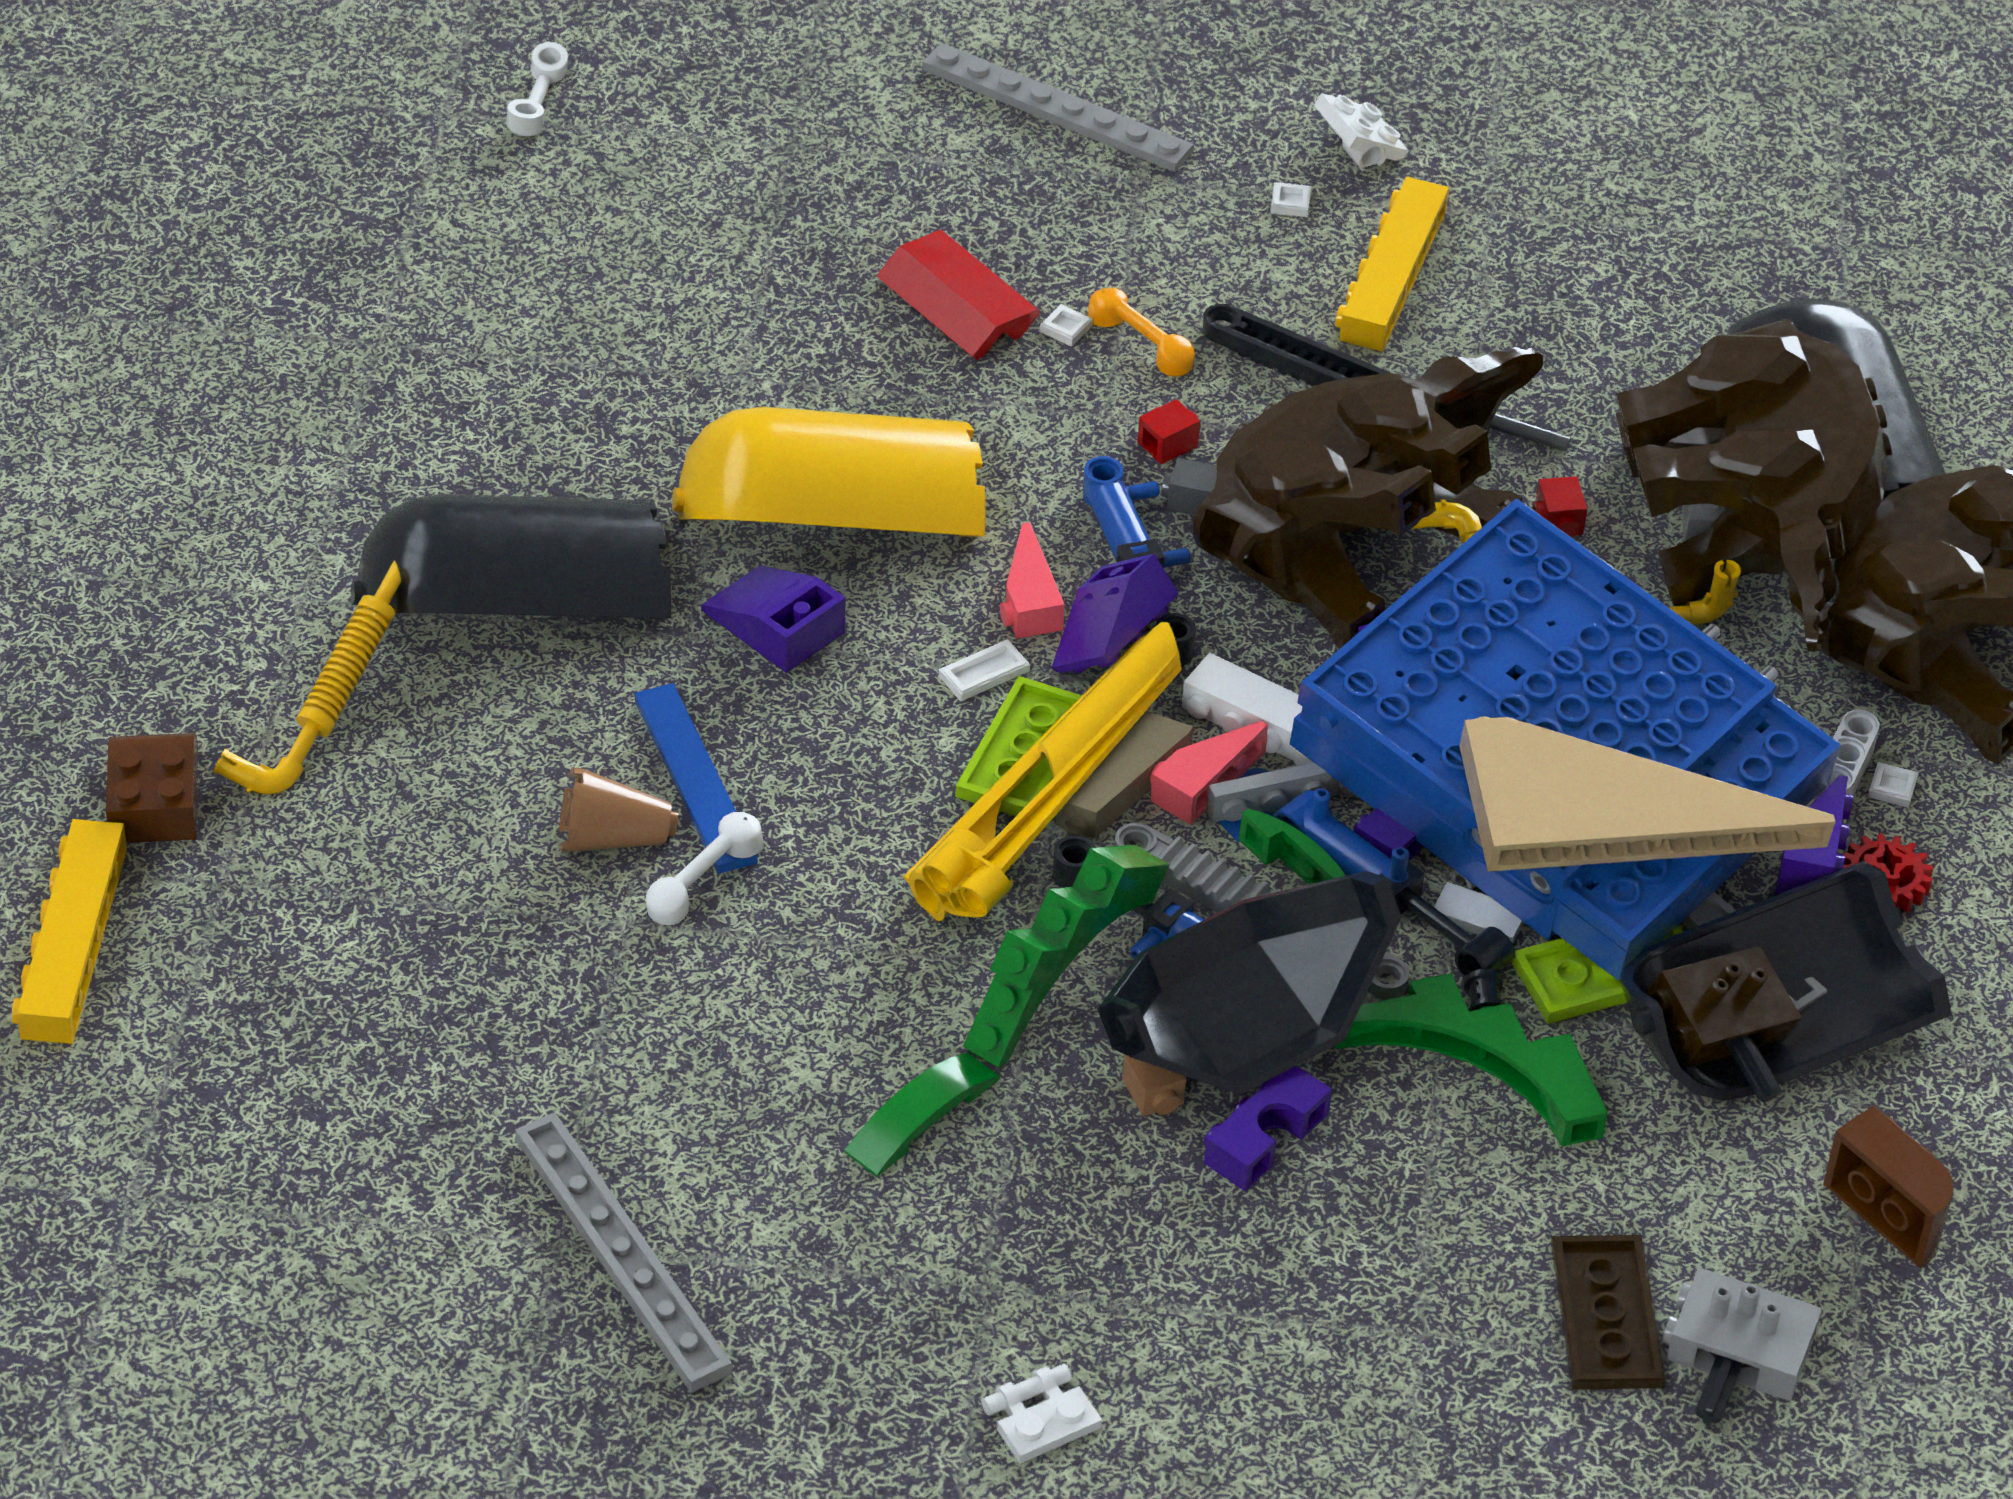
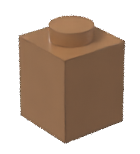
M1124 1054L1122 1079L1143 1116L1153 1113L1166 1115L1184 1104L1186 1086L1184 1075Z

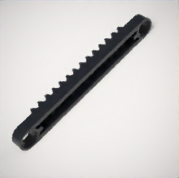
M1211 305L1203 314L1202 330L1207 339L1236 351L1241 357L1246 358L1248 356L1255 363L1259 364L1262 362L1267 368H1276L1281 374L1286 375L1288 373L1293 379L1298 381L1302 379L1305 381V384L1312 387L1330 381L1392 373L1232 305ZM1227 321L1231 323V325L1218 326L1213 324V322Z

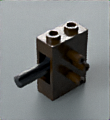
M1757 946L1662 971L1646 994L1660 1005L1671 1046L1678 1053L1685 1067L1733 1055L1760 1101L1767 1102L1778 1096L1781 1088L1758 1048L1784 1041L1802 1017L1762 948Z

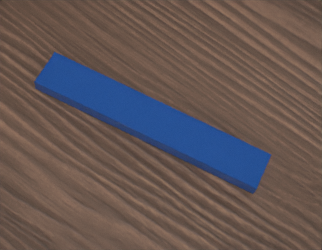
M674 683L635 692L634 701L706 848L719 836L718 826L722 818L736 812L734 805ZM725 853L713 866L717 874L757 864L758 855L737 858Z

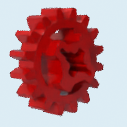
M1878 833L1877 841L1873 842L1867 836H1862L1860 846L1851 842L1847 853H1843L1845 856L1843 869L1865 861L1885 872L1895 907H1900L1904 912L1908 913L1911 910L1912 903L1919 906L1923 904L1925 895H1929L1933 880L1931 878L1933 866L1926 864L1928 857L1926 853H1914L1915 843L1912 842L1903 846L1900 844V836H1895L1892 842L1886 841L1882 833Z

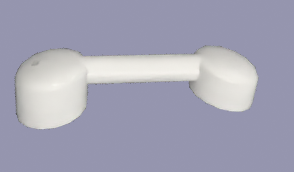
M545 42L539 44L533 50L530 71L536 81L528 100H514L508 104L506 126L512 133L530 137L542 131L544 118L542 102L550 84L562 80L567 72L568 53L562 45L555 42Z
M733 812L724 816L719 822V836L675 877L660 878L651 884L645 898L649 917L662 925H674L681 922L689 911L690 903L687 888L721 856L727 853L733 857L747 858L759 853L763 847L760 822L753 815L745 812Z

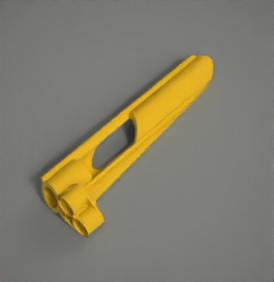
M1161 622L1152 628L1147 635L1141 636L903 876V879L910 884L917 903L936 921L943 920L949 913L964 917H984L1012 889L1013 880L1012 878L1009 880L1005 872L1050 823L1182 670L1176 640L1169 623ZM1047 757L1053 779L996 836V822L1002 800Z

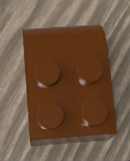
M196 733L109 737L106 817L107 822L124 823L126 843L196 840L198 742Z
M1873 1105L1836 1130L1823 1185L1921 1269L1937 1253L1953 1195V1180L1944 1164L1933 1156L1926 1146L1919 1144L1893 1118L1887 1117Z

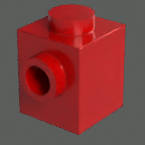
M1175 399L1139 416L1137 443L1160 464L1166 463L1198 447L1201 429L1200 420L1193 411H1189L1179 400Z
M1578 477L1538 479L1536 499L1532 503V510L1571 538L1575 535H1584L1588 508Z

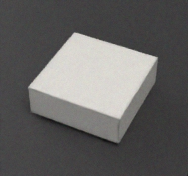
M1274 182L1271 213L1308 217L1311 186Z
M1060 304L1040 324V332L1072 347L1093 326V319Z
M1878 762L1868 797L1909 808L1919 772Z

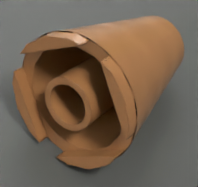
M572 767L570 769L568 777L576 779L573 789L565 788L563 794L559 832L568 830V841L559 844L561 851L578 852L661 845L666 843L668 836H675L678 812L672 811L671 802L583 768Z

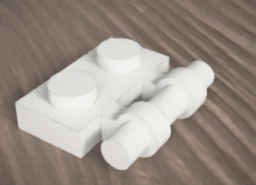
M1065 1363L1053 1369L1047 1366L1038 1369L1032 1373V1378L1013 1385V1383L1008 1382L996 1387V1393L981 1400L982 1407L988 1416L1004 1409L1009 1417L997 1421V1431L1019 1463H1023L1102 1428L1101 1417L1079 1386L1064 1393L1058 1387L1072 1381L1070 1369ZM1042 1394L1046 1401L1027 1409L1022 1404L1023 1401Z

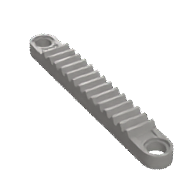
M1142 823L1125 824L1115 834L1114 846H1124L1125 843L1131 840H1138L1146 844L1145 851L1170 864L1162 883L1218 913L1244 899L1274 893L1270 890L1267 882L1263 881L1260 885L1257 884L1252 874L1249 873L1246 877L1242 876L1239 867L1227 868L1225 860L1221 858L1218 862L1214 861L1210 852L1199 853L1197 846L1193 843L1187 847L1180 836L1172 839ZM1385 952L1367 992L1381 999L1402 996L1406 992L1409 983V968L1406 963ZM1384 973L1391 974L1399 981L1394 984H1383L1376 977Z

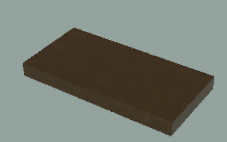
M1642 1235L1552 1236L1550 1244L1572 1390L1664 1388L1666 1380Z

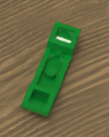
M1248 808L1242 812L1239 841L1265 865L1279 858L1307 884L1345 876L1334 859L1300 830L1260 811Z
M969 1053L950 1057L921 1073L892 1096L861 1128L845 1149V1153L878 1177L908 1153V1144L964 1099L971 1103L1000 1080V1076Z

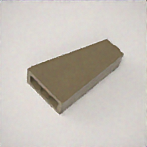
M1146 711L1057 813L1056 826L1062 827L1071 835L1079 836L1083 834L1095 839L1151 790L1150 775L1157 763L1166 761L1177 749L1192 745L1193 726Z

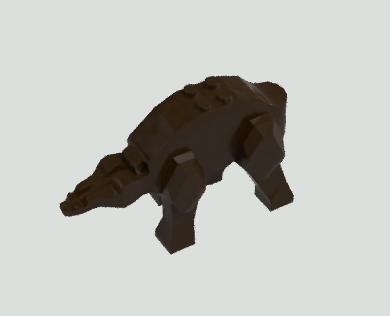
M1791 318L1746 331L1713 337L1700 348L1701 355L1678 373L1654 386L1616 393L1620 412L1615 414L1632 477H1640L1651 517L1668 513L1682 505L1713 504L1724 507L1723 512L1708 530L1674 547L1659 550L1664 578L1673 607L1686 606L1688 601L1702 600L1712 585L1714 567L1720 560L1724 562L1722 572L1725 571L1727 560L1735 561L1741 568L1739 577L1750 573L1776 575L1786 570L1789 579L1791 607L1804 620L1807 650L1812 652L1821 651L1819 644L1825 641L1823 632L1829 626V617L1825 604L1834 597L1837 589L1831 559L1842 557L1856 545L1883 500L1888 471L1886 457L1893 454L1887 432L1882 433L1881 429L1888 428L1882 404H1873V401L1878 400L1873 378H1864L1860 366L1835 344L1800 332L1792 323Z
M1513 347L1509 352L1494 351L1475 359L1448 356L1438 359L1417 379H1408L1396 373H1386L1330 381L1288 395L1278 403H1270L1260 416L1250 423L1243 422L1238 426L1217 458L1215 487L1199 505L1194 518L1193 537L1196 545L1207 553L1234 566L1251 578L1262 582L1282 598L1290 602L1304 603L1329 632L1339 650L1358 634L1359 626L1370 624L1385 611V599L1364 587L1345 553L1340 535L1363 527H1373L1390 530L1402 536L1416 526L1422 518L1428 517L1435 512V502H1441L1443 499H1446V502L1459 503L1470 508L1479 517L1483 527L1516 498L1523 502L1522 496L1512 491L1481 489L1474 485L1473 482L1491 470L1487 429L1500 404L1509 395L1525 386L1541 370L1544 363L1542 354L1533 347L1527 350ZM1432 527L1460 538L1459 531L1456 528Z
M1990 465L1927 477L1891 493L1881 502L1856 545L1842 557L1835 560L1834 574L1837 585L1835 601L1827 611L1829 626L1823 632L1825 641L1820 643L1822 653L1827 657L1882 681L1906 698L1918 704H1935L1969 735L1984 758L1999 765L2013 751V692L2005 689L1978 658L1967 636V632L1985 624L2013 627V470L2002 466Z

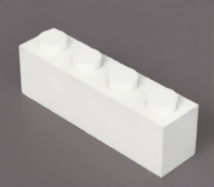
M1209 653L1184 681L1182 708L1186 709L1194 718H1205L1222 726L1226 732L1263 721L1268 724L1266 752H1276L1293 760L1297 766L1312 762L1290 745L1294 717L1302 711V706L1297 703L1299 694L1212 653Z

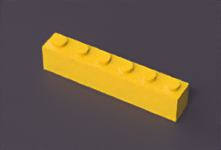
M1406 176L1400 190L1394 189L1389 203L1390 212H1383L1379 223V236H1372L1368 248V259L1362 258L1357 272L1358 281H1351L1346 296L1347 305L1341 304L1338 309L1335 327L1340 328L1339 341L1381 352L1384 351L1446 214L1449 187Z
M72 819L68 836H62L60 839L59 868L53 867L51 870L49 882L50 899H44L40 911L41 930L40 932H34L32 936L31 965L25 964L21 977L22 996L21 998L15 997L12 1005V1023L18 1024L21 1040L74 1043L127 852L124 823Z

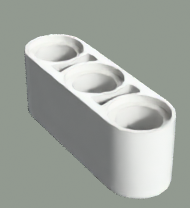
M1859 709L1849 711L1844 715L1833 739L1841 744L1829 784L1811 800V803L1839 775L1848 776L1846 794H1855L1873 756L1880 723L1874 714Z

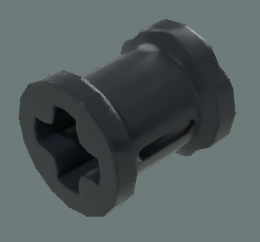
M1478 969L1465 977L1463 987L1466 994L1470 997L1469 1011L1479 1010L1486 1006L1494 1007L1505 1004L1500 997L1503 982L1498 972L1491 969Z

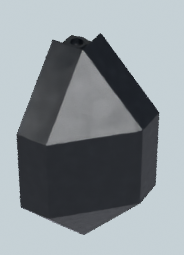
M1364 871L1244 899L1140 952L1097 1009L1112 1049L1131 1058L1241 1095L1344 1041L1402 918L1388 878Z

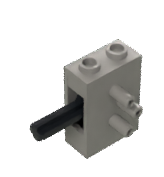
M1698 1267L1692 1284L1683 1283L1676 1303V1308L1681 1309L1678 1318L1672 1315L1669 1317L1662 1342L1670 1344L1667 1360L1709 1374L1695 1409L1696 1416L1701 1418L1702 1423L1706 1425H1711L1712 1422H1721L1736 1383L1791 1401L1815 1338L1822 1308Z

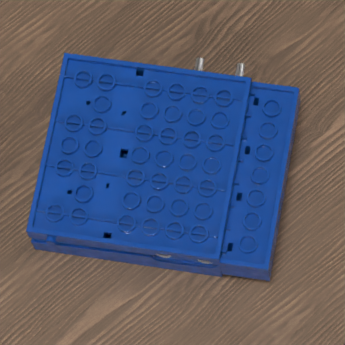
M1517 498L1301 682L1297 703L1302 706V711L1294 717L1290 745L1328 772L1329 775L1374 809L1378 808L1415 833L1417 842L1549 941L1556 934L1618 981L1622 979L1624 968L1641 951L1662 941L1756 852L1488 872L1459 747L1465 720L1479 717H1509L1806 806L1829 784L1841 747L1839 742L1774 696L1777 685L1772 681L1778 676L1776 668L1768 665L1759 673L1714 641L1720 636V629L1717 626L1710 624L1703 631L1699 630Z

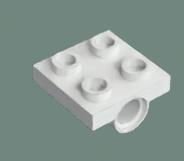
M1323 93L1315 102L1314 106L1343 140L1344 150L1361 170H1365L1364 167L1374 164L1380 166L1386 159L1394 161L1403 159L1409 151L1399 140V132L1384 122L1381 118L1382 112L1368 102H1364L1362 105L1351 101L1343 95L1333 97Z

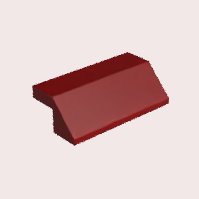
M941 229L899 246L876 275L976 360L985 356L1003 332L1014 340L1022 337L1041 313L1039 309Z

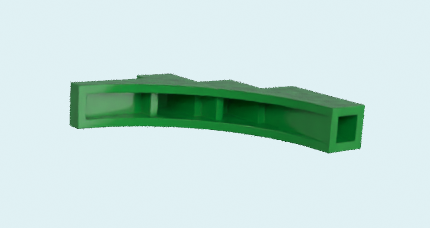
M1137 845L1090 848L1073 887L1048 890L1032 928L1007 930L990 968L996 974L963 1047L996 1067H1003L1009 1061L1022 1033L1037 1008L1065 969L1113 921L1136 907L1153 903L1170 864Z
M1452 973L1427 976L1419 980L1410 981L1408 996L1392 997L1384 1001L1361 1005L1346 1039L1334 1046L1335 1049L1366 1045L1405 1046L1438 1052L1480 1068L1499 1078L1523 1096L1547 1122L1561 1147L1601 1139L1604 1136L1608 1112L1571 1034L1543 1037L1529 1042L1511 1003L1494 1007L1486 1006L1479 1010L1469 1011Z

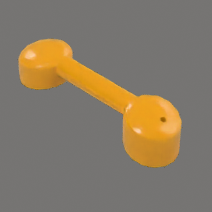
M1102 288L1096 290L1090 296L1087 316L1093 319V325L1113 327L1125 321L1157 345L1155 360L1157 367L1162 373L1169 376H1182L1192 370L1195 351L1190 341L1180 335H1168L1129 306L1127 304V295L1122 290Z

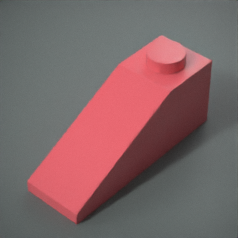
M1030 522L1022 523L1006 584L1005 602L1000 603L1002 623L1005 627H1012L1016 639L1062 631L1064 624L1065 604Z
M1259 721L1177 749L1166 761L1157 763L1151 772V802L1191 825L1206 811L1209 785L1240 778L1266 753L1268 724Z

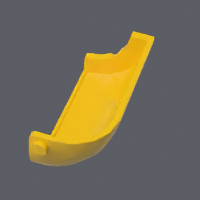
M775 407L732 410L706 425L687 450L679 480V488L675 487L673 490L672 510L678 512L679 520L753 521L983 537L985 536V486L977 485L976 469H981L983 462L979 443L971 442L974 429L966 421Z

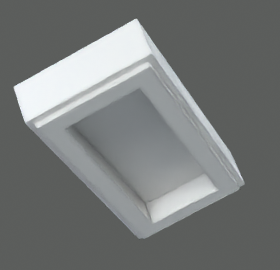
M1007 639L939 669V677L960 701H963L1029 672L1030 663Z
M1446 882L1434 906L1465 931L1479 934L1489 926L1496 927L1508 936L1512 944L1523 924L1521 919L1490 896Z

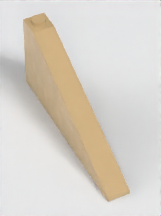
M1479 717L1465 720L1459 747L1488 872L1823 848L1828 846L1835 825L1833 814L1509 717Z

